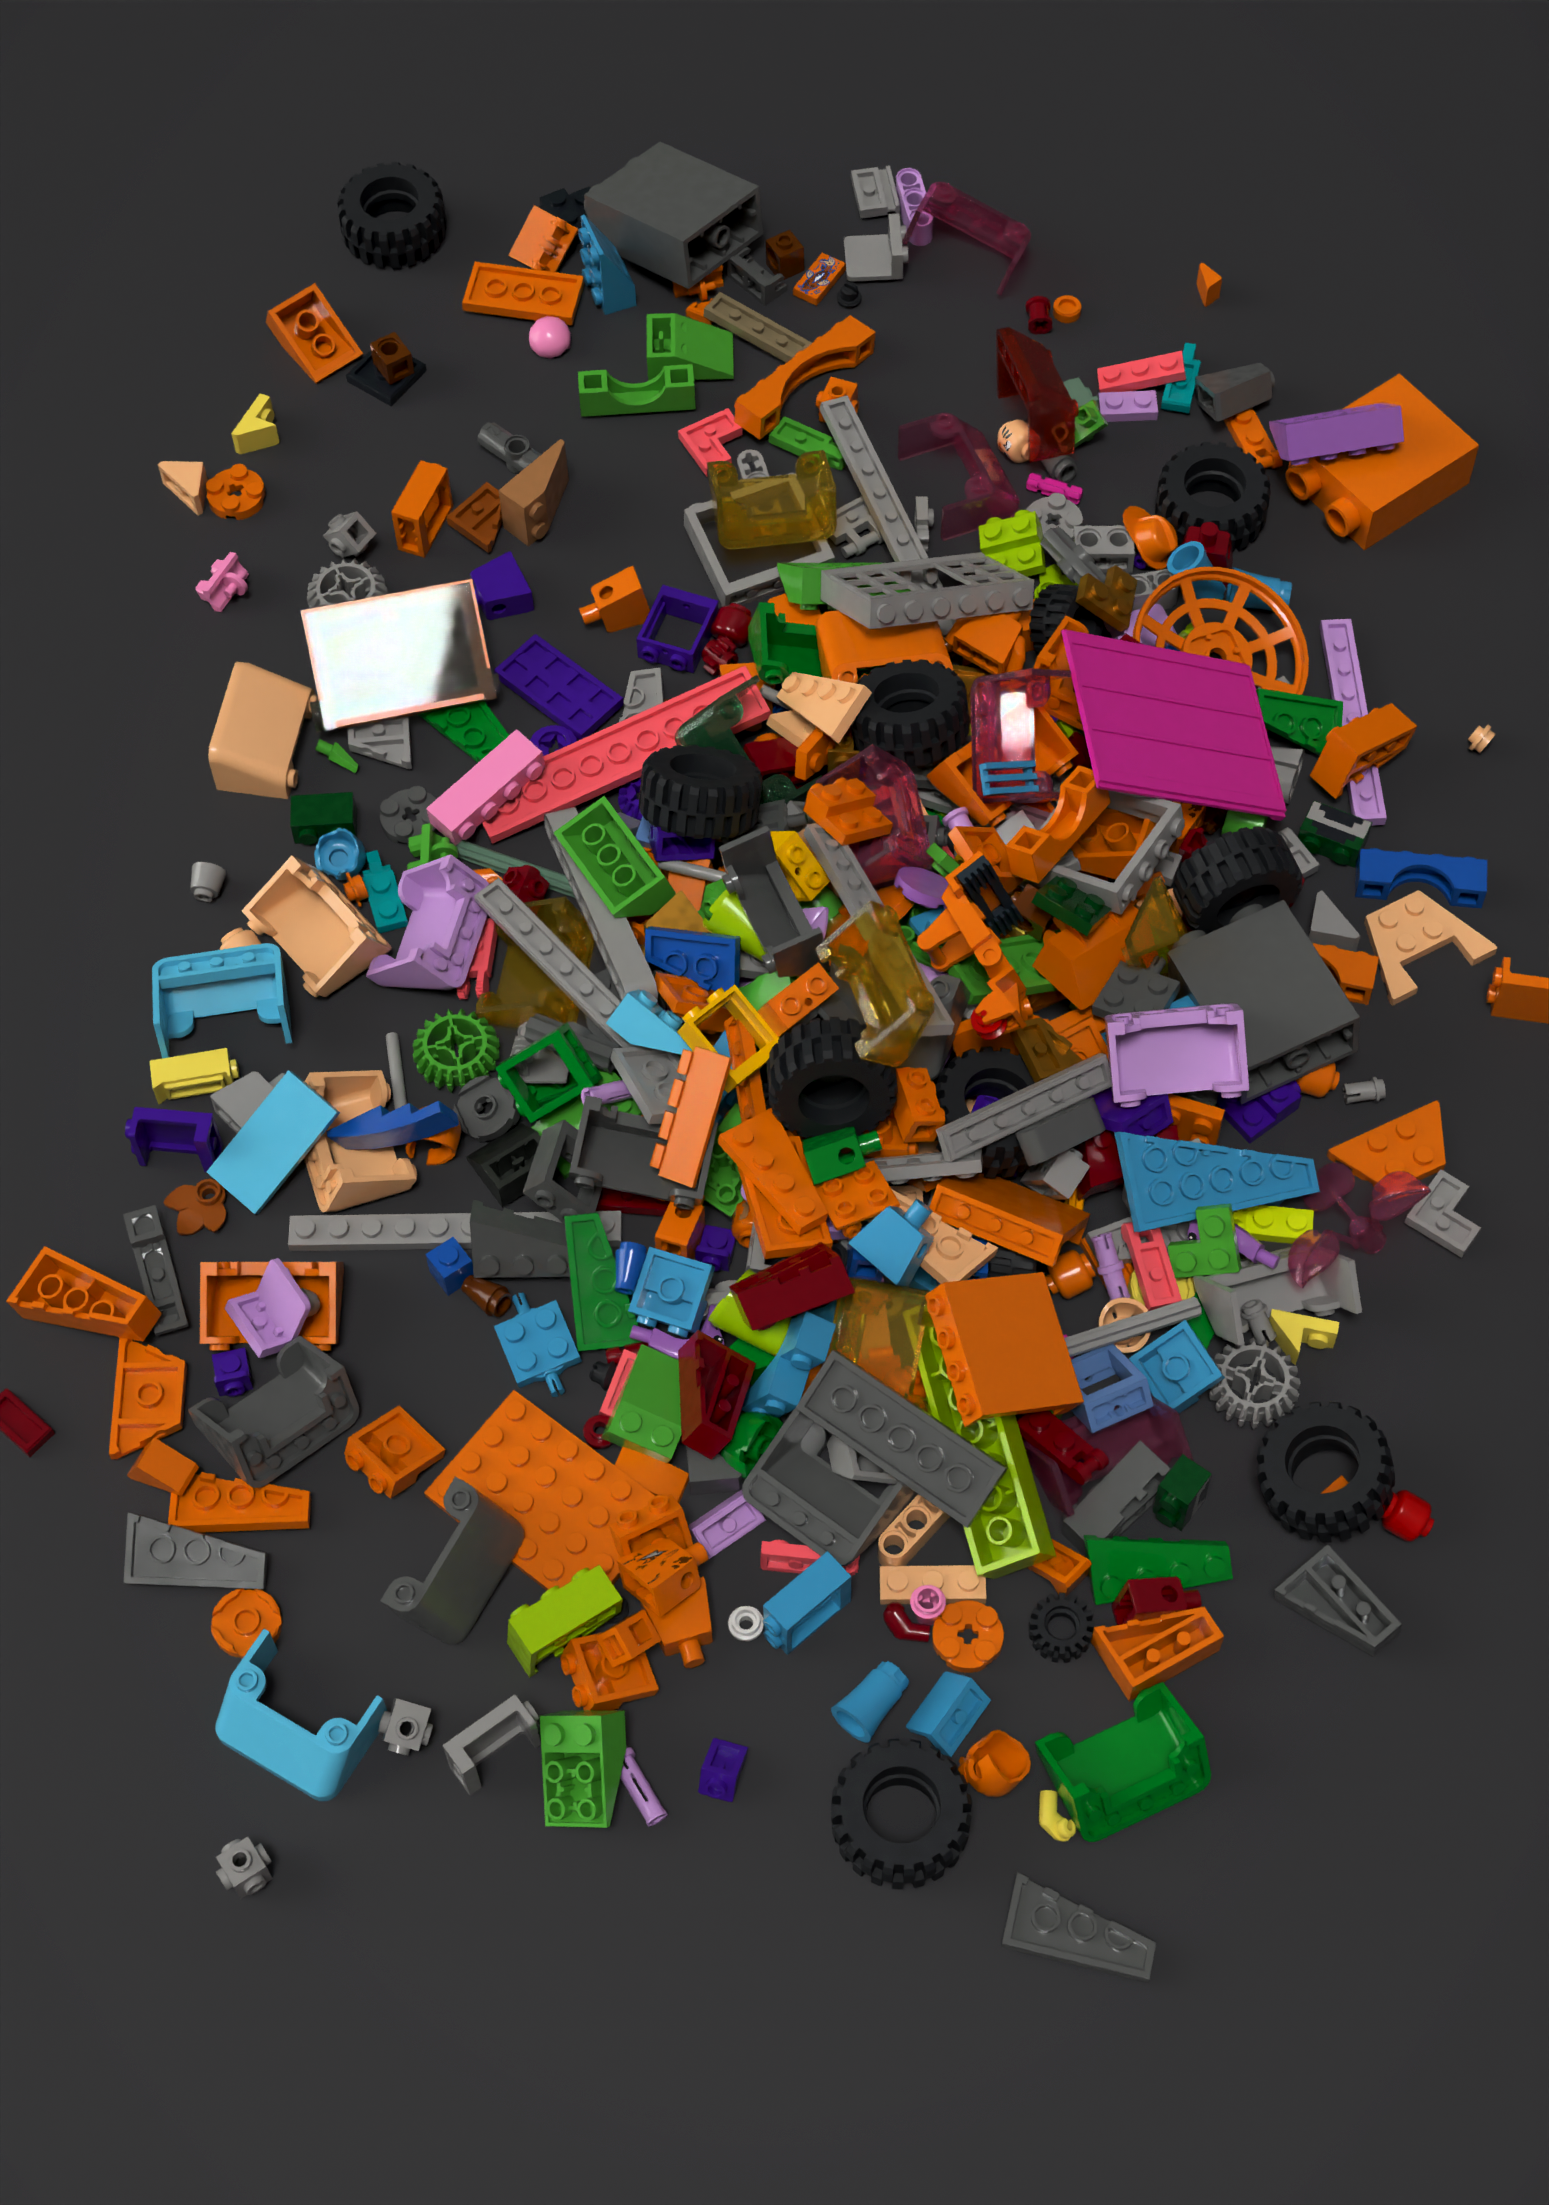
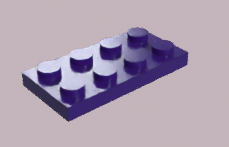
M534 634L494 669L496 679L558 725L572 731L579 740L590 736L624 705L622 696L537 634Z

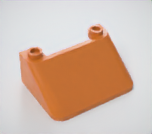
M838 610L825 612L816 621L815 630L821 672L824 678L857 684V669L881 667L890 662L896 664L911 659L912 662H919L920 659L928 660L931 664L937 662L943 664L946 669L950 668L953 670L938 621L869 629Z

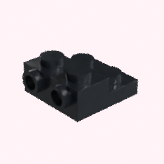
M590 186L568 194L565 188L539 197L540 206L538 207L580 229L582 228L581 215L587 216L584 210V194L590 190ZM578 231L570 247L581 243Z

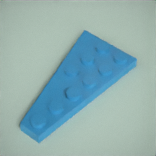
M1114 1132L1134 1232L1197 1219L1195 1210L1199 1206L1231 1203L1232 1211L1320 1192L1314 1160L1310 1158L1269 1154L1183 1140L1177 1141L1154 1136L1135 1135L1126 1132Z

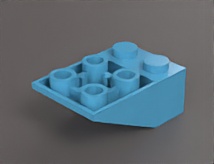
M581 215L582 228L578 229V234L583 245V249H580L581 259L585 266V269H582V276H584L586 286L591 285L592 287L591 293L595 305H600L605 315L636 306L635 285L617 248L586 215Z

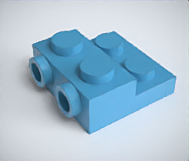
M649 1246L628 1311L638 1316L637 1323L656 1328L657 1322L669 1326L667 1332L687 1338L688 1332L695 1333L700 1328L708 1303L705 1301L715 1267Z
M1186 1320L1129 1358L1148 1380L1150 1392L1153 1395L1151 1397L1154 1409L1159 1415L1165 1413L1171 1419L1200 1400L1198 1398L1199 1395L1225 1378Z

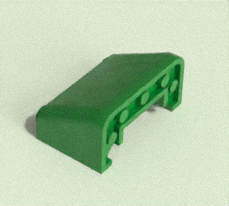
M759 602L748 626V640L759 678L768 684L774 685L783 684L784 680L792 672L822 677L815 625L786 622L785 613H779L778 616L775 614L774 603ZM876 667L857 669L858 680L864 673L869 675L870 671Z
M1163 1681L1142 1690L1137 1695L1133 1704L1135 1716L1073 1745L1068 1735L1063 1732L1051 1733L1035 1741L1037 1754L1071 1819L1075 1823L1077 1830L1083 1839L1088 1842L1102 1840L1198 1794L1205 1789L1211 1780L1205 1738Z

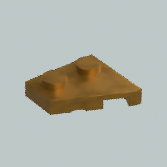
M1041 1017L1026 1020V1027L1010 1032L1035 1083L1083 1061L1070 1049L1073 1044L1064 1036L1057 1034L1053 1027Z

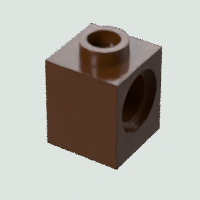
M790 229L766 240V265L774 275L782 274L785 276V279L804 271V247Z
M396 332L370 343L373 363L389 384H393L415 373L412 354Z
M1027 884L1021 893L1016 891L1011 897L1012 902L1025 920L1022 923L1018 920L1017 927L1038 941H1041L1044 932L1053 924L1052 918L1054 916L1031 903L1038 889Z

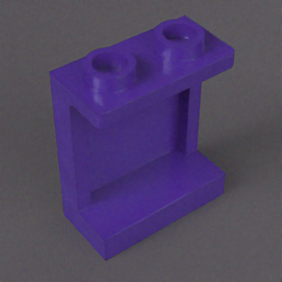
M1112 1086L1088 1097L1094 1098L1106 1130L1112 1132L1154 1136L1173 1123L1168 1094L1147 1096V1098L1140 1100L1141 1105L1135 1107H1120V1102L1114 1103Z
M134 1107L132 1119H127L125 1136L130 1140L132 1154L136 1155L140 1166H147L149 1154L153 1150L198 1154L203 1170L207 1173V1170L222 1153L223 1142L213 1113Z

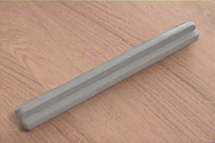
M1191 1297L1065 1337L1064 1339L1069 1355L1073 1357L1171 1326L1184 1320L1199 1317L1202 1314V1309L1197 1298Z

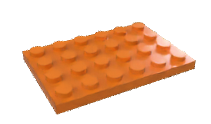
M515 1390L509 1394L424 1492L427 1499L451 1516L444 1507V1496L453 1479L457 1477L473 1486L518 1520L524 1529V1540L511 1564L546 1591L554 1586L561 1588L570 1583L571 1578L584 1568L591 1570L598 1565L601 1566L614 1585L621 1577L617 1564V1559L621 1558L616 1550L609 1524L617 1521L618 1514L625 1510L638 1511L648 1506V1501L655 1496Z

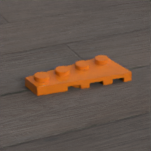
M772 1108L719 1134L718 1144L799 1236L827 1221L828 1212L782 1123L774 1116Z

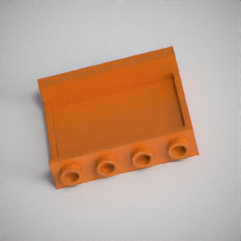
M977 1173L970 1178H958L956 1175L949 1176L937 1184L929 1206L934 1213L942 1216V1222L956 1228L962 1227L973 1233V1235L1051 1267L1056 1263L1062 1244L1070 1241L1080 1245L1091 1215L1088 1212L999 1176L985 1178L984 1173Z
M1044 1272L943 1282L925 1295L927 1309L937 1334V1343L943 1354L947 1367V1376L951 1381L957 1401V1409L961 1414L964 1427H969L980 1419L1053 1410L1054 1415L1065 1414L1084 1402Z

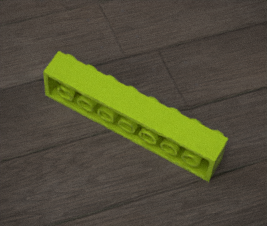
M927 1303L903 1312L932 1416L1008 1468L972 1525L968 1528L963 1525L977 1576L996 1579L1057 1557L1016 1416L1009 1415L980 1419L971 1426L964 1427L961 1414L957 1409L953 1387L947 1376V1367L943 1354L937 1343V1334L927 1309Z

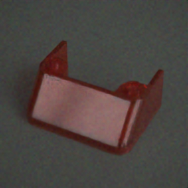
M1010 327L997 329L998 398L1020 395L1028 411L1029 462L1075 453V417L1079 415L1078 404L1075 399H1071L1057 372L1050 349L1046 350L1043 344Z

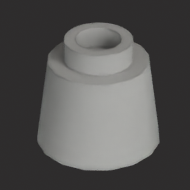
M208 862L194 863L192 865L190 885L194 898L203 902H211L213 898H216L226 877V870Z

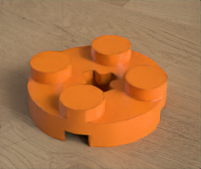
M235 464L230 469L219 472L206 483L209 507L213 513L221 518L227 519L226 516H235L236 520L247 519L259 512L264 504L263 499L266 496L263 480L257 473L248 470L243 464ZM234 491H241V495L238 497L235 494L230 496Z
M964 1600L947 1604L944 1611L934 1622L932 1632L934 1650L946 1662V1665L955 1671L974 1673L985 1669L986 1665L992 1663L1000 1655L1003 1646L1004 1631L997 1612L992 1607L980 1602ZM965 1629H971L973 1633L977 1634L978 1638H973L971 1644H965L964 1638L958 1637V1633L964 1632Z

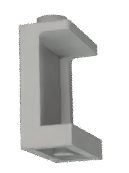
M516 1694L442 1745L450 1769L470 1796L482 1788L476 1766L521 1734L526 1735L534 1748L541 1745L539 1737L540 1725L537 1721L539 1716L528 1701L522 1704Z

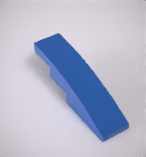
M440 1101L434 1102L420 1110L408 1103L391 1112L380 1105L328 1130L327 1137L346 1150L378 1149L403 1145L431 1137L459 1125L457 1113Z

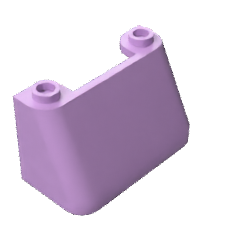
M451 854L403 871L398 885V894L401 901L412 910L396 959L386 954L373 958L366 977L382 987L452 990L463 985L488 915L475 902L474 895L487 887L489 883Z
M1214 1004L1118 1013L1104 1017L1114 1103L1120 1102V1107L1141 1105L1140 1100L1150 1095L1214 1090L1215 1092H1221L1222 1098H1234L1242 1096L1241 1091L1249 1090L1243 1009L1238 1004Z

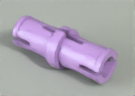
M1107 1232L1099 1234L1100 1237H1091L1090 1239L1099 1263L1097 1271L1099 1275L1103 1276L1110 1298L1109 1301L1116 1298H1130L1131 1295L1122 1272L1124 1264L1122 1260L1118 1259L1112 1233Z

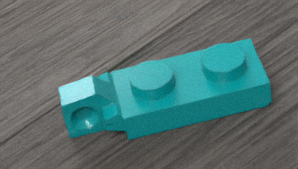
M1185 342L1182 354L1186 380L1166 384L1161 409L1190 413L1196 389L1195 377L1199 376L1201 366L1200 360L1195 359L1196 344Z
M378 850L367 852L366 857L369 870L362 871L364 876L362 878L369 895L368 900L377 931L383 933L407 927L408 920L398 894L397 882L390 864L382 866Z

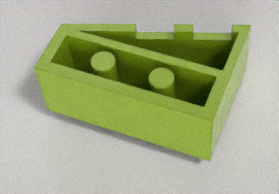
M600 1565L591 1570L584 1568L571 1578L570 1583L561 1588L554 1586L541 1596L540 1601L531 1606L524 1604L514 1610L510 1615L511 1618L508 1619L507 1644L530 1678L539 1672L535 1665L553 1653L558 1658L563 1654V1646L569 1643L571 1639L577 1638L580 1635L588 1636L621 1612L623 1599Z

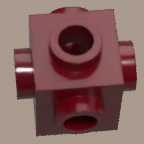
M530 865L508 867L502 879V882L536 915L550 884L540 875V871Z

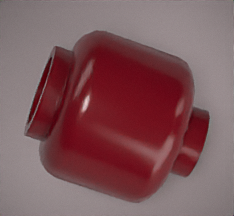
M736 603L720 607L711 625V634L717 641L719 638L723 641L727 638L737 647L744 646L748 640V626L752 620L751 612L746 607Z

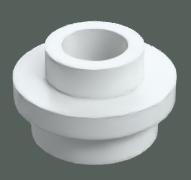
M741 1606L735 1609L729 1617V1631L733 1637L740 1641H752L759 1637L763 1631V1617L756 1608ZM744 1620H748L753 1624L750 1629L746 1630L742 1629L739 1625Z

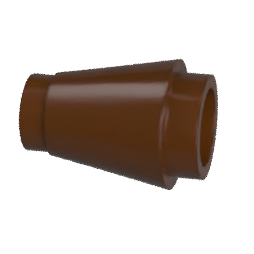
M469 1275L461 1287L462 1292L488 1316L500 1317L504 1315L512 1302V1295L508 1292L507 1287L482 1278H474V1275Z

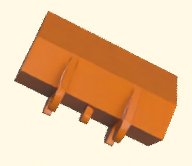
M1129 903L1121 915L1110 911L1107 919L1088 936L1053 917V922L1061 932L1056 934L1049 929L1044 932V946L1032 967L1079 1010H1084L1095 1002L1120 961L1144 969L1149 967L1155 954L1146 917Z

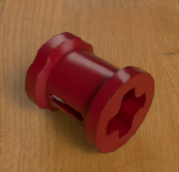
M1044 296L1030 298L1025 305L1026 312L1030 317L1028 330L1036 335L1046 334L1052 329L1053 324L1052 318L1049 316L1050 300Z

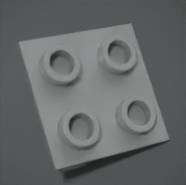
M527 1022L519 1026L518 1036L515 1037L510 1056L532 1044L524 1037ZM546 1048L514 1066L525 1083H567L570 1072L563 1060L553 1051Z

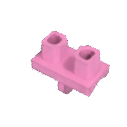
M229 552L224 560L216 559L211 566V573L213 574L208 581L201 580L195 587L200 598L208 601L214 611L222 612L234 594L243 595L248 590L245 579L249 573L239 563L237 553Z

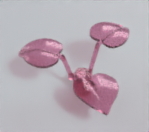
M1329 1163L1322 1166L1316 1173L1320 1192L1303 1195L1305 1204L1313 1211H1324L1337 1201L1352 1219L1349 1225L1351 1237L1328 1229L1324 1230L1322 1234L1316 1230H1308L1300 1235L1292 1244L1288 1254V1267L1294 1281L1299 1287L1304 1288L1313 1277L1327 1269L1339 1254L1340 1244L1338 1240L1351 1244L1355 1249L1361 1247L1368 1254L1380 1251L1384 1247L1387 1238L1382 1231L1383 1226L1379 1221H1387L1402 1214L1431 1192L1430 1188L1408 1172H1392L1383 1177L1372 1190L1374 1200L1368 1204L1371 1218L1357 1217L1342 1199V1196L1349 1193L1355 1186L1353 1172L1341 1163Z

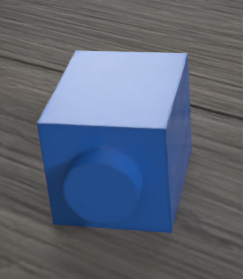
M454 1236L425 1254L429 1272L447 1296L460 1289L464 1280L469 1275H474L472 1260Z

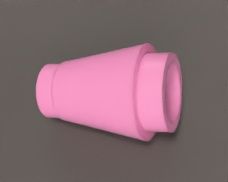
M923 1585L912 1593L910 1605L920 1624L933 1625L935 1620L944 1611L946 1599L939 1588L933 1585Z

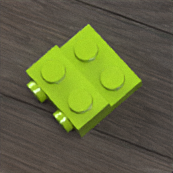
M1019 510L1015 513L1014 517L1003 520L999 517H992L986 521V524L979 526L980 549L986 557L988 556L1026 577L1046 572L1044 548L1040 544L1043 539L1042 525L1035 511Z

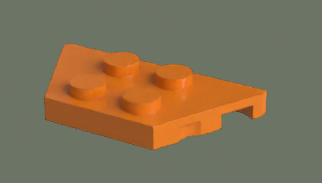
M1437 1100L1332 1147L1328 1149L1327 1157L1334 1163L1338 1160L1353 1169V1175L1361 1180L1369 1181L1374 1188L1385 1195H1390L1439 1172L1440 1169L1444 1170L1446 1160L1440 1103Z
M119 1337L109 1445L111 1460L119 1459L146 1446L154 1437L159 1440L183 1428L187 1364L184 1360L173 1355H165L160 1349L149 1344L144 1346L132 1339Z

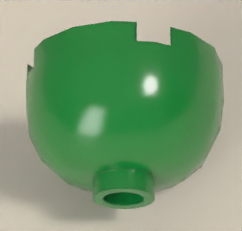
M763 1412L741 1413L732 1440L721 1450V1456L726 1463L740 1472L745 1480L783 1426V1422L777 1417Z

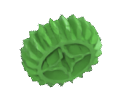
M448 1008L447 1016L444 1017L436 1013L434 1016L435 1022L425 1020V1029H418L417 1039L413 1042V1059L417 1064L418 1073L424 1075L425 1081L428 1084L434 1082L438 1090L447 1085L451 1093L455 1086H460L462 1089L466 1083L476 1077L489 1076L488 1071H495L496 1061L500 1058V1043L494 1027L488 1025L485 1017L478 1019L475 1011L466 1016L462 1008L458 1014L454 1015ZM455 1043L458 1047L459 1057H456L455 1055Z

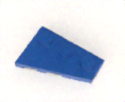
M653 926L645 929V959L647 962L674 975L685 976L697 982L698 986L708 991L710 989L716 991L721 987L724 991H727L734 984L739 989L740 936Z

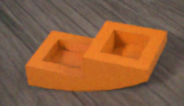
M622 1447L615 1463L616 1467L655 1496L672 1495L680 1503L689 1481V1473L669 1463L662 1462L626 1447Z

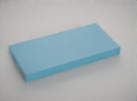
M288 1070L207 1170V1173L252 1213L259 1214L340 1112L293 1071Z

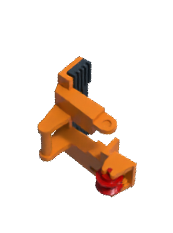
M978 851L944 877L949 885L941 898L947 908L918 936L917 944L922 951L927 952L931 958L932 967L938 972H944L958 962L975 954L990 977L987 985L992 992L984 997L972 1012L971 1025L982 1039L993 1040L1027 1026L1022 1018L1020 1003L1025 997L1026 987L999 946L1002 943L1000 934L1007 935L1006 929L1012 931V924L1017 927L1018 920L1021 923L1025 920L1012 902L990 862ZM946 942V944L940 949L939 945Z

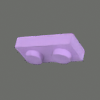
M1155 390L1098 393V408L1106 422L1157 420L1158 418Z

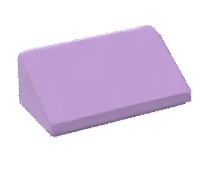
M740 1490L695 1520L688 1527L693 1540L703 1545L708 1554V1559H710L759 1526L766 1519L759 1510L744 1499L742 1490Z

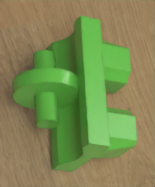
M1092 399L1065 419L1053 425L1050 430L1062 453L1067 454L1083 442L1092 440L1094 435L1108 426L1102 416L1098 404Z
M431 823L422 825L421 834L409 837V850L414 857L420 856V860L409 862L407 870L450 854L455 858L458 857V848L450 843L449 838L435 834Z

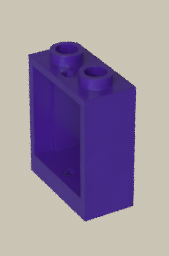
M662 585L637 636L638 657L647 662H656L670 666L678 671L694 673L701 659L702 650L712 636L710 630L719 610L718 600ZM666 614L702 624L691 650L654 640Z

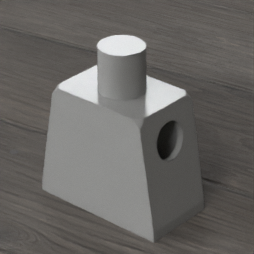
M257 1071L247 1074L210 1096L215 1112L238 1133L285 1074H279L269 1083Z

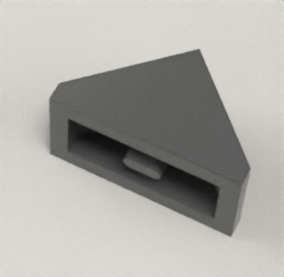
M686 1446L691 1496L734 1492L742 1489L744 1483L742 1474L726 1463L721 1455L717 1454L711 1460Z

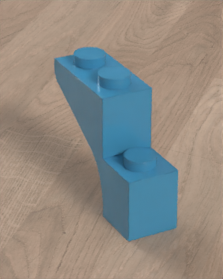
M808 1311L792 1318L778 1353L746 1393L741 1410L744 1412H763L777 1418L794 1410L802 1398L810 1369L826 1361L836 1324Z

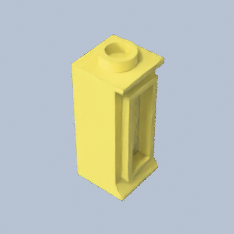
M227 1048L149 1061L152 1089L158 1104H161L167 1098L172 1100L217 1092L233 1083L234 1079L240 1078L237 1059L231 1060Z

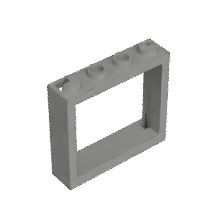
M793 472L786 475H776L760 484H750L742 490L730 494L724 493L716 499L704 503L698 502L684 509V527L722 607L725 605L729 606L730 603L743 605L785 589L777 567L729 583L701 526L702 524L789 495L817 553L788 563L835 562V556Z
M1109 791L1111 803L1107 806L1108 808L1139 818L1150 819V821L1157 823L1115 882L1111 883L1057 864L1039 884L1024 879L1022 882L1042 888L1056 876L1066 877L1075 882L1077 888L1086 894H1094L1102 898L1105 905L1112 909L1111 912L1121 915L1131 900H1135L1137 892L1144 882L1149 881L1159 861L1167 856L1169 848L1175 839L1182 835L1181 831L1185 827V820L1183 819L1181 804L1165 799ZM1055 809L1052 811V813L1049 815V817L1046 819V821L1043 823L1040 829H1042L1049 822V820L1055 812Z

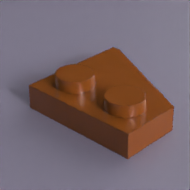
M486 482L446 518L449 526L488 553L493 548L503 520L499 490Z

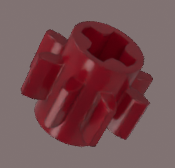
M721 638L718 641L715 639L709 641L701 653L703 661L706 662L703 668L713 676L716 673L720 676V665L738 664L739 657L734 652L737 646L727 638L724 641Z

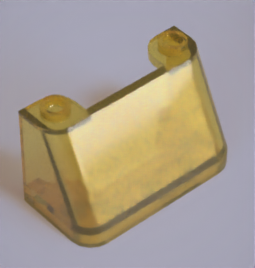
M810 451L799 456L795 465L796 474L738 480L736 467L728 461L707 462L709 487L720 544L727 549H743L818 541L831 537L836 531L837 526L836 485L825 451Z
M567 897L524 902L589 969L594 938L584 916ZM496 924V932L508 945L497 993H482L477 1001L475 1014L479 1018L485 1017L488 1024L519 1028L524 1022H528L529 1018L535 1016L536 1013L564 1024L569 1021L576 1023L579 1008Z
M869 901L820 943L815 950L820 962L826 963L830 960L839 969L835 973L837 979L849 982L867 1028L860 1033L862 1038L854 1044L859 1057L876 1063L898 1067L910 1057L935 1010L934 998L927 990L898 922L899 916L897 912L889 905L884 906L880 903Z
M849 1277L855 1293L837 1299L833 1321L836 1326L827 1358L832 1350H837L928 1413L926 1401L921 1396L913 1395L925 1326L934 1327L925 1295L930 1291L864 1278Z

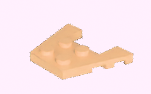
M1419 890L1366 915L1364 921L1374 956L1379 957L1380 975L1383 983L1385 982L1388 990L1387 997L1392 1006L1415 995L1418 990L1417 985L1402 966L1451 942L1456 945L1471 966L1495 955L1497 951V946Z

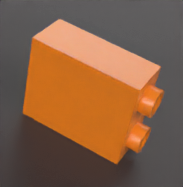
M1400 373L1343 409L1382 402L1400 405L1404 442L1395 443V448L1390 450L1378 451L1377 446L1366 448V453L1360 455H1348V451L1337 453L1338 458L1330 460H1320L1319 456L1309 458V463L1301 465H1291L1290 461L1285 475L1289 489L1297 498L1301 500L1309 498L1325 513L1326 521L1335 534L1341 537L1348 535L1363 550L1368 549L1468 485L1479 448L1477 442Z

